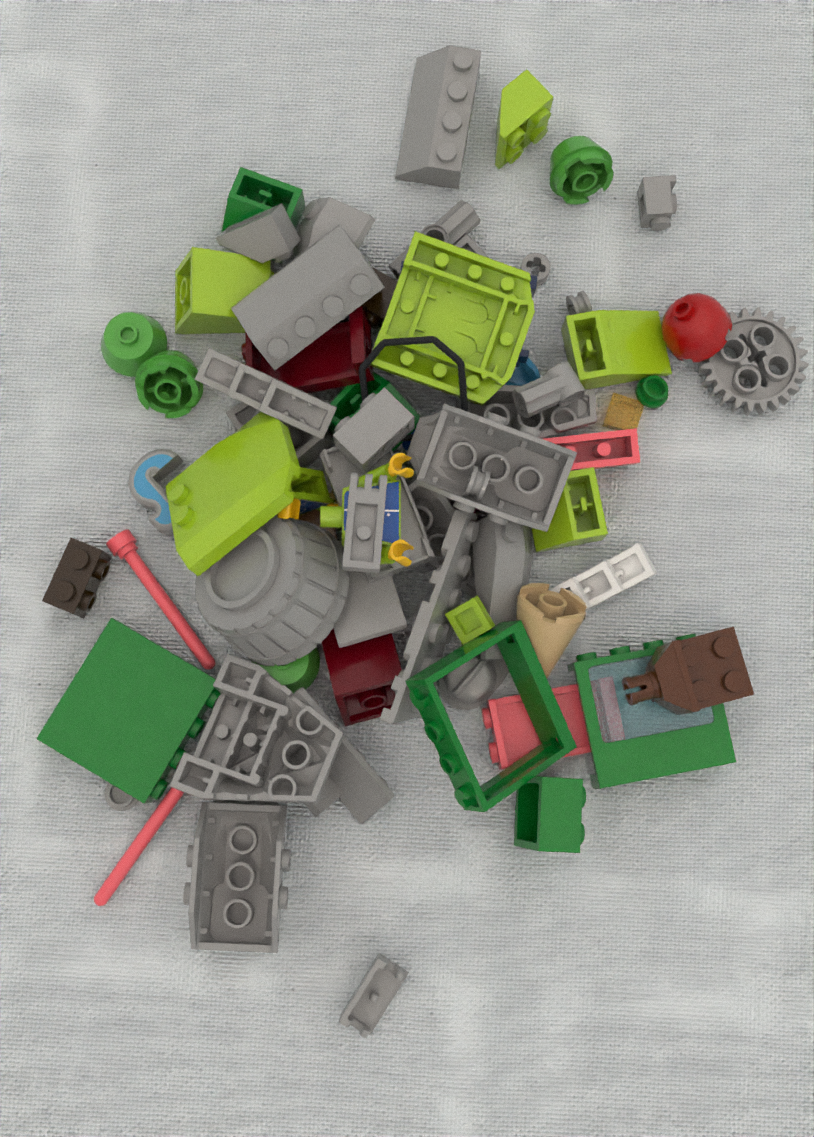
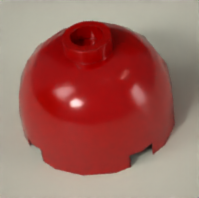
M693 293L677 299L669 306L663 316L661 331L666 346L678 360L691 359L694 363L713 357L725 346L727 342L725 336L728 333V329L732 330V322L726 309L714 297Z

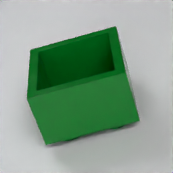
M535 776L516 790L514 846L542 852L580 853V846L585 838L584 825L581 823L582 808L586 803V790L583 787V779Z

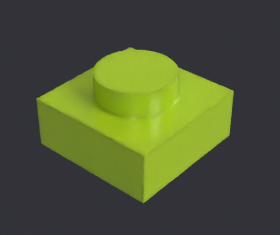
M478 595L445 614L462 645L496 626Z

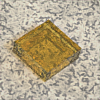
M613 392L602 426L615 431L637 428L644 405L636 399Z

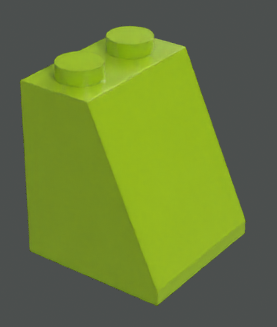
M192 247L175 270V334L245 333L231 307L274 275V272L271 271V260L261 263L242 254Z

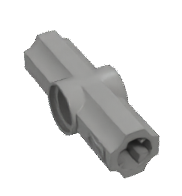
M460 200L435 224H429L424 227L421 233L455 245L466 234H469L477 227L481 220L468 202ZM409 247L389 264V269L397 280L400 277L401 262L405 260Z

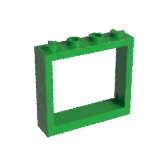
M521 620L500 622L492 629L472 639L405 681L410 690V700L419 710L425 723L426 735L434 743L440 756V765L444 772L448 774L455 789V798L464 810L488 811L577 747ZM497 644L541 745L480 786L433 683Z

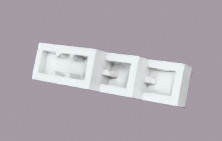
M638 543L613 558L605 560L578 576L568 579L550 589V591L559 593L561 588L571 591L586 603L587 611L657 574L642 544Z

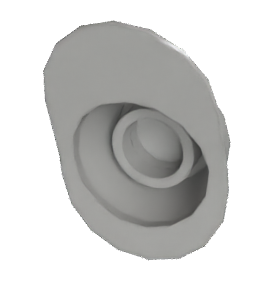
M481 654L439 679L438 686L441 696L447 704L459 710L468 711L478 708L502 684L509 670L504 660H481Z

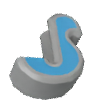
M156 449L141 457L130 470L128 487L132 497L145 509L155 511L154 514L148 516L149 522L161 533L174 535L167 493L158 482L166 478L181 465L183 460L170 449Z

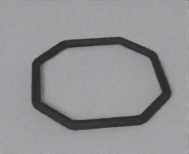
M434 336L384 339L379 342L359 367L362 402L368 396L365 370L385 346L433 343L458 365L461 409L468 411L465 364L462 358ZM413 434L406 435L400 442L411 441Z

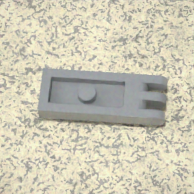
M351 472L342 570L368 573L380 572L388 475H380L378 480L379 489L372 488L373 474H365L364 487H357L359 475L358 473Z

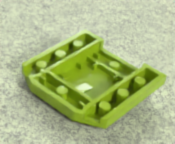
M415 231L373 349L384 339L437 337L462 358L465 364L467 401L483 406L511 379L535 312L534 301L531 295L530 273ZM433 343L385 346L369 365L460 398L458 365Z
M260 411L235 433L215 444L165 486L176 551L187 568L197 576H200L293 502L295 494L290 491L291 482L299 478L301 468L289 429L280 420Z

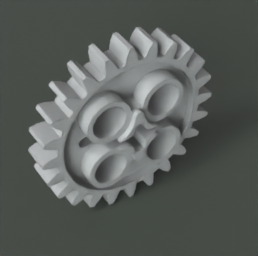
M746 307L740 311L738 317L731 311L729 315L732 322V330L728 329V333L725 336L727 341L725 346L713 357L702 361L705 364L701 365L698 369V373L708 374L702 385H713L714 388L709 396L713 397L720 394L722 396L719 403L720 406H723L727 401L732 402L731 412H735L740 406L744 407V413L747 416L754 407L759 415L766 411L767 406L774 412L780 407L779 402L785 405L791 400L790 395L794 396L800 390L797 384H801L806 379V376L800 372L804 371L809 366V363L800 359L808 353V350L798 349L797 347L804 339L803 337L793 338L791 336L796 329L795 326L787 329L783 327L785 317L780 318L777 322L774 321L772 310L765 317L761 316L760 307H757L751 316ZM754 335L763 337L766 341V346L759 345L755 341ZM724 348L734 350L737 358H729L724 353ZM773 364L780 369L781 375L773 374L769 370L768 365ZM738 377L748 379L751 388L741 386Z

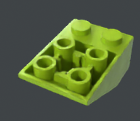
M596 310L565 317L561 333L567 361L571 364L584 389L639 381L652 375L661 377L672 374L666 344L662 336V326L658 311Z

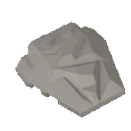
M227 654L213 684V687L221 694L215 703L194 754L183 753L169 786L203 800L318 803L344 733L311 706L306 705L296 697L286 686L276 681L260 665Z

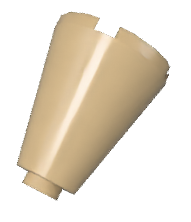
M530 583L522 586L517 596L516 621H522L545 676L548 678L585 619L587 607L586 603L579 596L569 590L561 588L560 592L557 593L548 590L550 584Z

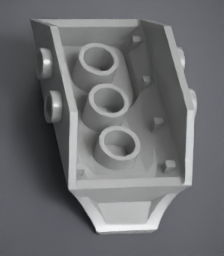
M444 403L441 411L419 418L406 455L412 457L410 462L417 474L416 485L455 500L453 507L473 514L475 508L488 512L486 519L507 526L508 521H512L545 532L548 531L577 452L541 439L542 431L524 424L521 425L520 430L506 426L507 418L488 412L486 418ZM474 465L479 467L480 472L491 471L487 488L480 502L476 500L474 495L463 496L467 480Z
M215 800L213 802H202L194 836V845H189L187 849L186 865L187 867H192L191 882L185 883L183 894L184 905H189L188 917L191 949L278 953L281 909H287L288 887L282 886L283 872H289L291 850L285 849L287 806H281L277 802Z

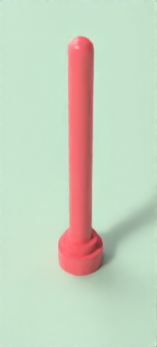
M126 529L116 534L106 543V546L114 556H119L121 560L125 559L203 668L206 670L213 669L215 659L136 552L138 549L135 545L137 540L130 530Z
M172 787L169 789L94 896L96 905L104 906L109 901L184 792Z

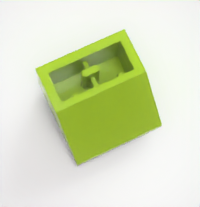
M527 69L505 86L501 92L495 150V166L498 169L507 162L509 164L514 163L522 155L526 146L531 142L533 144L538 143L548 131L547 125L551 116L550 111L554 97Z
M594 467L570 471L548 531L545 532L531 528L535 552L602 541L608 535Z

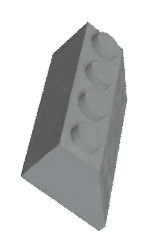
M449 45L416 59L395 179L459 189L479 75L481 50Z
M339 224L236 303L231 309L252 343L271 367L276 370L385 287L373 268Z

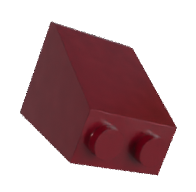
M333 628L322 641V646L334 696L344 725L349 726L381 717L383 708L391 710L396 696L391 686L395 676H398L402 670L392 633L339 648Z

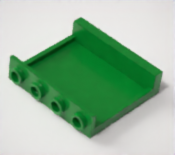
M111 618L41 730L37 740L144 804L151 803L153 799L158 801L169 784L165 780L172 768L176 770L183 753H187L183 749L190 737L196 739L203 729L205 721L202 720V717L208 707L214 708L221 693L213 687L216 680L214 677L147 639L125 624Z

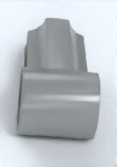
M567 361L552 367L543 377L514 389L512 396L514 406L519 415L529 418L555 405L559 407L568 406L580 399L586 393V390L571 364Z

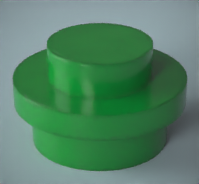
M648 376L638 382L635 394L638 401L644 406L659 408L668 399V385L659 376Z

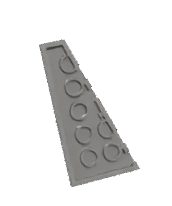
M457 509L454 511L441 547V555L445 558L444 562L432 572L429 580L433 588L430 601L422 600L404 650V660L407 661L406 668H403L399 675L394 678L391 689L395 691L396 696L391 710L383 708L380 717L381 721L395 724L421 717L419 710L410 700V690L405 681L443 658L445 644H449L454 629L445 614L458 607L462 600V590L459 589L462 577L467 575L470 568L471 557L468 556L471 542H475L479 532V522H476L477 514Z

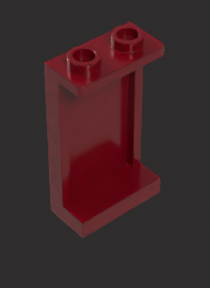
M361 305L349 314V321L334 325L276 370L271 367L255 347L246 332L245 343L241 346L242 355L246 365L306 393L359 384V367L372 352L371 325ZM368 366L365 370L367 382L374 381L373 367Z

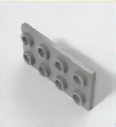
M303 687L294 693L296 697L306 705L311 706L341 731L340 727L332 722L319 707L317 700L309 695ZM344 736L318 803H304V805L316 818L339 798L358 822L362 824L394 797V793L389 789L387 782L378 776L366 762L363 754L355 749Z

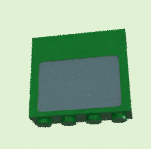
M696 634L679 636L675 639L681 641L696 637ZM663 640L643 643V650L631 652L630 646L613 648L609 650L610 656L597 658L596 652L580 654L576 656L577 662L567 665L568 672H575L595 770V774H590L592 788L601 789L736 762L723 703L700 709L697 712L676 715L656 704L653 699L639 702L632 706L628 703L625 695L639 691L640 687L623 690L622 679L628 676L644 674L646 672L645 668L656 648L664 645Z

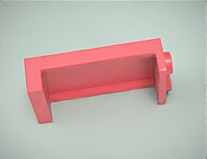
M612 676L590 681L602 740L605 743L625 740ZM577 684L551 688L577 746L563 757L591 752ZM520 695L486 701L487 708H482V717L485 729L491 728L494 742L488 743L492 764L498 763L499 769H506L541 745V742Z

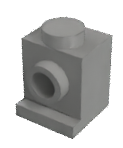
M676 175L643 177L637 191L641 228H651L652 230L660 231L671 226L670 218L672 214H676L677 210L676 194H671L676 184Z

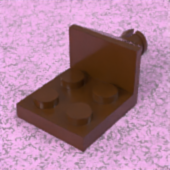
M734 626L659 646L648 662L644 674L628 676L622 679L623 690L640 687L639 691L625 695L631 706L653 699L656 704L676 715L697 712L703 708L754 695Z

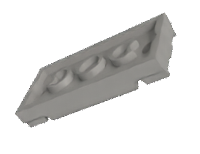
M336 447L322 450L319 457L337 504L342 506V489L349 486L351 472L358 473L359 477L364 474ZM392 449L369 471L389 463L392 456L395 455ZM397 475L395 480H401V540H405L414 547V550L404 551L402 556L409 558L412 563L410 566L405 567L395 561L393 564L380 565L379 573L364 572L369 584L435 559L405 478Z

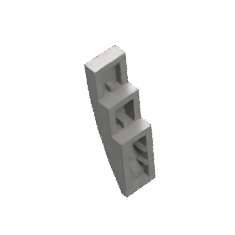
M208 348L195 377V380L321 439L324 438L337 407L212 348Z

